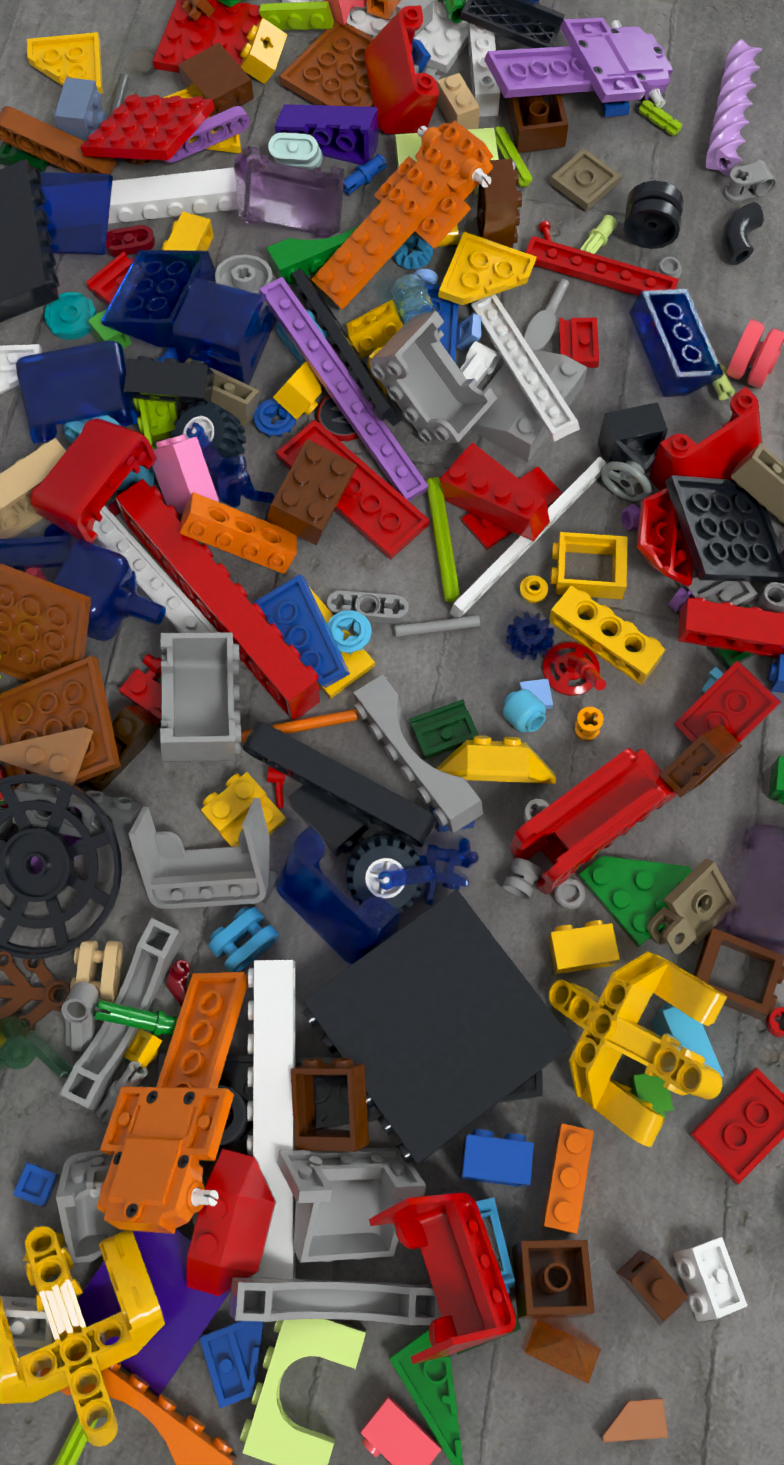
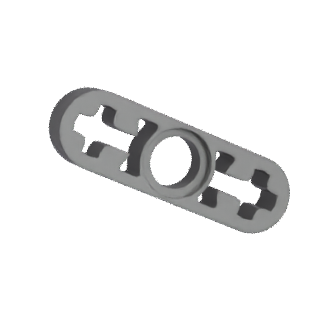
M335 591L327 599L328 609L333 615L341 611L352 610V601H356V611L363 614L369 622L400 624L407 619L409 614L407 600L399 595ZM338 601H344L342 609L338 610L336 608ZM364 602H372L376 605V609L371 613H364L361 611L360 606ZM381 603L384 604V614H381ZM394 605H399L400 610L398 614H393L392 609Z

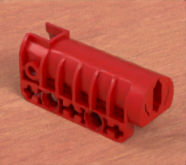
M631 747L627 748L522 825L515 832L510 845L512 856L514 859L522 858L529 860L542 850L553 866L542 874L543 878L538 881L536 888L547 895L573 875L580 865L584 862H590L600 850L610 847L616 838L620 835H626L632 826L637 822H643L653 810L660 809L675 798L677 794L660 776L663 771L644 749H638L634 752Z

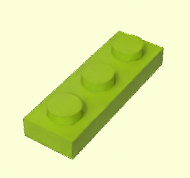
M328 1L261 4L259 9L261 18H264L280 30L332 29L334 25Z

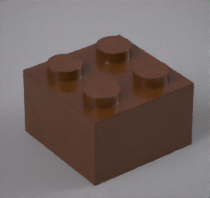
M587 1240L520 1241L512 1247L517 1319L577 1318L595 1313Z

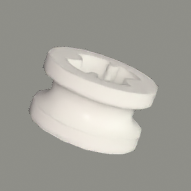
M542 799L531 800L524 811L525 822L532 819V808L540 811L547 808L549 804Z

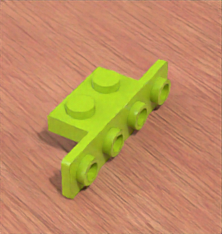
M134 399L137 411L141 412V417H137L140 431L148 438L152 449H156V441L172 437L170 436L171 430H175L176 427L174 422L176 419L179 420L176 403Z

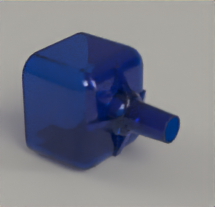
M83 539L76 542L54 584L91 597L87 637L97 641L105 642L111 640L116 635L125 618L131 616L160 625L166 613L165 606L138 595L136 573L132 571L126 557L118 552Z

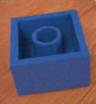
M473 1129L472 1134H467L464 1138L460 1179L517 1187L530 1186L534 1143L526 1142L525 1135L507 1133L504 1139L493 1138L492 1131Z

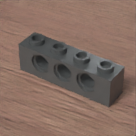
M22 783L15 789V793L20 803L46 800L56 804L60 788L43 783ZM94 790L85 792L111 818L110 823L116 833L119 846L130 848L131 841L128 833L142 809V804L133 802L128 797L113 798L104 796L102 792ZM72 794L67 810L83 822L92 837L106 832L95 812L82 799ZM74 807H77L82 814L77 813ZM44 810L25 811L32 827H48L52 812ZM64 819L59 833L82 838L76 828Z

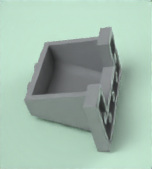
M397 1147L362 1148L356 1152L279 1151L277 1164L296 1200L294 1251L300 1263L331 1262L333 1260L348 1259L362 1260L364 1258L392 1257L395 1255L398 1238L394 1223L370 1226L369 1219L406 1198L423 1197L426 1189V1184L412 1163H408Z

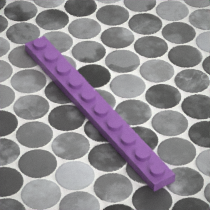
M283 277L261 287L260 296L394 489L408 501L428 491L429 486L384 421H381L374 413L372 404L362 394L358 384Z

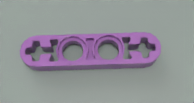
M236 106L207 118L172 158L165 161L168 163L176 162L242 133L250 124L248 114L244 108ZM220 126L218 131L211 133L213 128ZM198 136L194 142L188 143L192 137Z

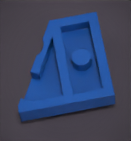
M239 1321L199 1337L220 1409L254 1395L263 1321Z

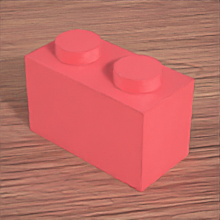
M389 1394L361 1428L360 1433L365 1437L362 1440L365 1448L375 1457H378L381 1453L391 1463L390 1465H430L441 1451V1445Z

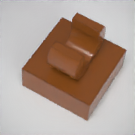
M186 0L182 5V8L195 21L199 19L202 11L208 17L215 11L207 0Z

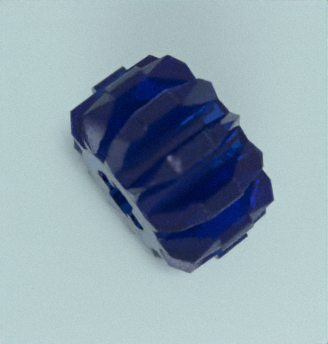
M526 611L523 619L516 615L513 619V624H509L507 627L509 635L506 636V643L512 645L510 650L512 654L521 652V660L525 659L526 655H530L533 662L537 659V654L543 657L547 655V648L553 647L554 640L552 637L555 633L554 628L549 627V618L541 621L539 612L535 614V617H530V614Z

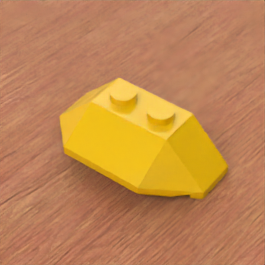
M474 736L473 740H466L436 767V769L442 772L462 777L465 780L556 784L554 772L526 742H521V738L504 737L503 741H491L489 736Z

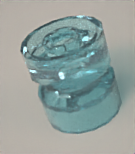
M405 275L393 284L391 292L404 324L412 316L435 311L424 280L420 275Z

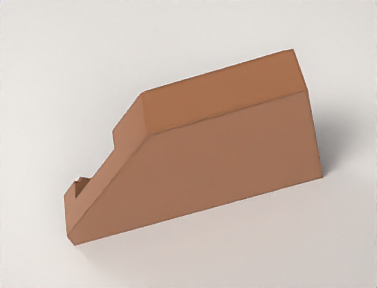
M663 1399L627 1400L607 1430L605 1429L602 1433V1441L614 1442L668 1438Z

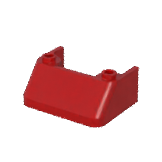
M462 1192L406 1198L369 1219L370 1226L394 1223L397 1238L405 1247L421 1249L442 1317L433 1320L429 1326V1340L432 1347L411 1356L412 1364L449 1356L501 1337L514 1330L516 1325L515 1313L479 1208L469 1194Z

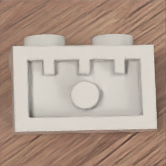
M722 1237L673 1253L677 1272L683 1281L689 1298L690 1308L698 1322L718 1319L747 1307Z

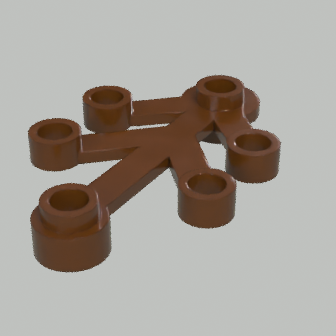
M0 951V960L4 956L9 958L8 964L0 966V970L14 984V986L0 985V998L11 999L0 1008V1032L5 1026V1021L31 1000L42 1001L27 1016L22 1015L15 1020L14 1028L16 1032L23 1036H28L34 1032L36 1023L52 1010L61 1012L62 1005L70 992L71 983L66 980H56L45 967L44 959H39L40 963L36 968L30 967V962L33 959H25V968L31 973H35L45 986V988L32 987L16 967L14 957L8 952ZM65 991L66 996L64 1000L57 1001V993ZM24 1020H29V1028L21 1031V1023Z

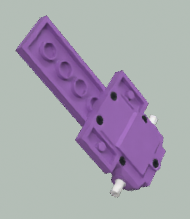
M603 17L564 19L560 29L570 46L487 51L484 58L504 98L595 91L602 103L641 100L644 97L645 100L653 101L655 107L661 108L666 103L661 94L664 93L669 85V76L673 72L671 65L664 55L665 50L658 45L653 34H646L640 27H622L619 20H614L609 28Z

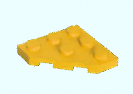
M98 32L27 39V58L31 66L62 86L66 77L94 80L98 92L101 95L103 94L101 48Z
M464 232L441 284L438 297L459 305H465L526 284L537 257Z

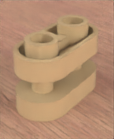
M86 940L81 943V946L76 947L74 963L78 965L77 975L71 980L70 991L75 984L87 982L95 986L98 994H100V999L114 1003L120 989L123 961L122 942L108 941L105 950H99L98 942ZM98 963H103L101 981H96Z

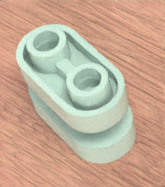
M277 133L271 137L268 144L269 151L276 163L285 169L314 170L321 165L323 160V154L316 139L309 134Z

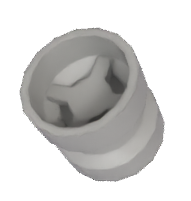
M515 858L511 865L512 873L505 878L502 887L512 895L523 899H530L534 890L532 885L534 881L539 879L542 870L528 860Z

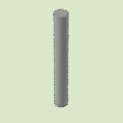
M479 615L398 625L395 626L396 637L479 627L480 618Z

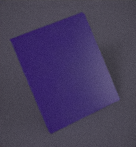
M177 1229L175 1234L133 1231L158 1299L165 1325L136 1355L120 1363L131 1375L136 1374L149 1384L148 1389L158 1397L231 1292L230 1289L222 1295L216 1296L187 1287V1255L191 1240ZM105 1262L102 1263L78 1298L86 1327L122 1312ZM114 1336L109 1338L105 1345L116 1343L120 1337Z

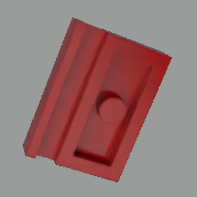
M122 252L90 278L86 285L90 291L92 290L111 309H115L149 281L150 275L146 269L132 258H128L125 252Z
M597 317L571 318V320L559 318V354L565 355L587 368H598Z

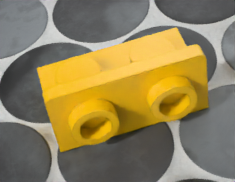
M393 299L346 323L349 338L362 358L373 353L378 347H384L403 326Z

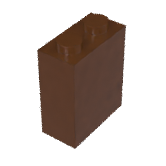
M220 43L178 64L181 83L192 97L200 96L202 99H213L215 109L209 117L232 107L241 106L254 99L252 79Z

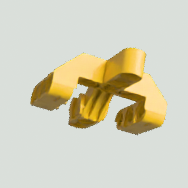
M648 951L613 972L600 998L584 987L564 980H557L549 990V1002L555 1009L584 1029L569 1059L575 1095L582 1098L594 1110L630 1138L644 1146L652 1147L665 1118L652 1108L653 1104L639 1099L630 1092L631 1088L629 1086L618 1083L611 1078V1075L621 1055L624 1054L647 1066L644 1073L649 1076L660 1077L665 1081L663 1086L682 1096L690 1094L707 1100L717 1097L722 1089V1078L715 1069L705 1063V1058L697 1052L682 1047L681 1043L670 1034L664 1033L663 1036H660L637 1023L652 993L706 1026L714 1024L727 996L671 961Z
M45 1226L37 1227L27 1235L25 1240V1248L29 1258V1262L25 1263V1271L30 1285L36 1286L38 1295L35 1297V1304L38 1313L45 1310L55 1342L19 1358L0 1295V1404L35 1402L69 1386L80 1424L88 1442L97 1447L106 1446L116 1437L118 1423L101 1371L136 1355L165 1325L162 1311L133 1231L124 1230L98 1243L122 1312L86 1327L76 1297L83 1292L80 1283L75 1278L72 1279L70 1269L74 1268L69 1250L65 1246L60 1248L56 1234L51 1228ZM49 1246L47 1250L38 1252L40 1248ZM60 1275L55 1281L46 1282L50 1277ZM114 1336L120 1337L116 1343L105 1345L109 1338ZM86 1352L80 1360L71 1361V1358L76 1353ZM43 1368H51L45 1376L36 1377ZM96 1384L92 1392L81 1394L85 1386ZM100 1417L107 1418L106 1423L100 1428H91L92 1423Z

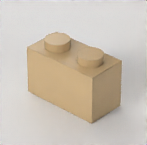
M460 73L437 80L439 98L436 104L446 121L452 124L455 120L467 130L479 129L480 106Z

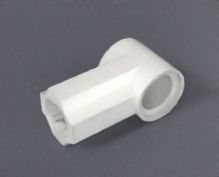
M476 341L470 347L465 363L460 370L466 379L475 378L478 382L475 385L477 387L486 374L490 375L494 371L500 354Z

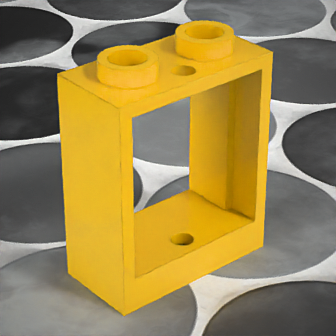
M560 532L558 542H553L552 559H557L556 567H552L551 584H555V595H564L568 588L573 586L577 590H584L593 598L622 600L627 587L628 537ZM565 552L612 555V581L564 579Z

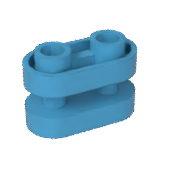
M246 906L234 916L233 919L235 921L226 928L224 926L218 928L209 937L211 942L208 948L216 957H220L225 953L228 955L229 958L225 961L224 967L229 972H241L269 949L280 936L272 925L261 928L259 924L263 921L264 916L257 907L249 909ZM250 933L253 937L238 949L236 944Z

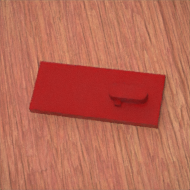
M538 466L520 478L522 482L546 500L547 508L563 494ZM468 513L461 518V522L486 550L513 533L472 513Z

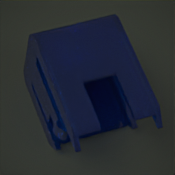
M205 277L195 278L173 328V340L180 363H184L188 358L202 361L210 368L249 385L276 322V317L272 312L270 314L269 308L266 305L261 317L258 316L266 294H258L205 280Z

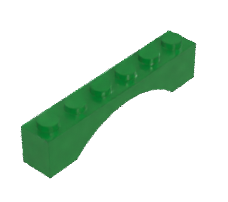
M360 224L343 234L331 238L318 240L288 238L267 247L269 266L276 278L283 277L287 284L296 282L292 274L299 268L307 276L317 273Z

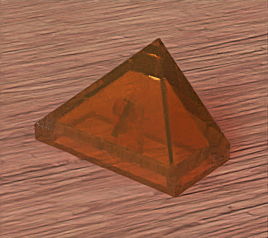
M537 1319L524 1353L589 1384L601 1349Z

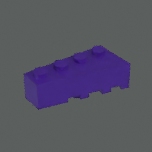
M284 104L275 124V134H309L316 139L323 156L364 165L374 157L378 147L377 107Z

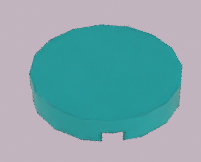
M65 292L58 295V300L46 306L44 318L49 331L56 337L64 340H75L91 332L88 320L94 317L97 312L90 298L88 299L78 292Z

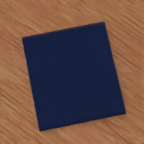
M40 172L43 179L41 190L46 198L44 208L49 218L47 227L53 244L50 245L51 252L57 254L105 255L113 176L110 174Z

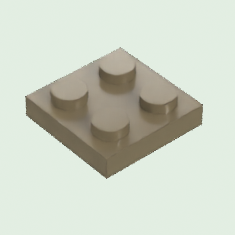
M584 148L551 176L550 184L584 210L588 211L620 183L621 175Z

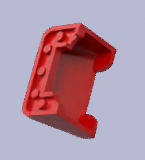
M405 6L368 43L364 53L373 106L377 107L378 127L387 134L418 133V129L422 130L421 126L428 128L439 98L436 80L427 73H415L412 58L413 37L415 31L420 29L423 24L421 6Z
M747 387L732 397L730 402V410L732 411L730 421L709 437L696 444L687 435L674 434L660 443L649 479L660 491L667 488L665 481L671 475L733 480L730 476L739 461L759 443L762 444L758 399Z
M99 418L87 421L80 435L41 484L32 490L30 495L32 508L43 518L90 546L98 536L93 531L95 520L100 523L103 519L100 514L101 509L131 471L138 474L140 471L139 466L149 470L157 460L148 438L135 430Z

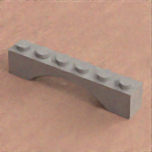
M384 675L379 676L353 692L356 704L353 707L361 720L367 719L370 723L369 729L377 741L382 739L386 745L384 746L385 751L393 762L398 760L402 766L400 770L409 783L414 781L418 787L416 791L425 804L430 803L435 809L433 814L442 827L447 825L451 832L455 833L483 815L481 799L464 778L449 775L435 769L423 761L410 748L401 732L400 720L402 709L399 695Z
M153 918L150 919L136 946L131 965L114 1002L115 1004L148 1011L185 939L179 930ZM104 1021L93 1041L75 1063L59 1095L96 1112L138 1028Z
M232 1277L229 1315L235 1321L272 1322L296 1319H343L430 1326L433 1320L442 1317L431 1283Z

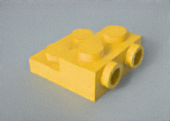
M248 772L242 776L239 773L233 775L226 782L227 788L219 795L216 792L210 794L202 803L204 807L201 809L204 818L230 847L240 846L238 841L239 834L243 829L242 825L253 798H260L269 836L287 822L286 817L267 797L266 792Z

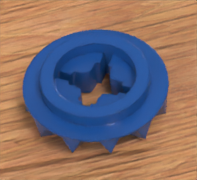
M274 398L262 402L254 413V422L259 432L266 433L269 438L272 435H278L281 438L282 434L286 432L291 433L292 427L296 425V419ZM279 412L280 420L272 424L271 418H274Z

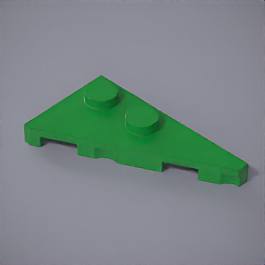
M428 1329L389 1357V1360L451 1464L463 1465L451 1356L412 1364L411 1356L432 1347Z

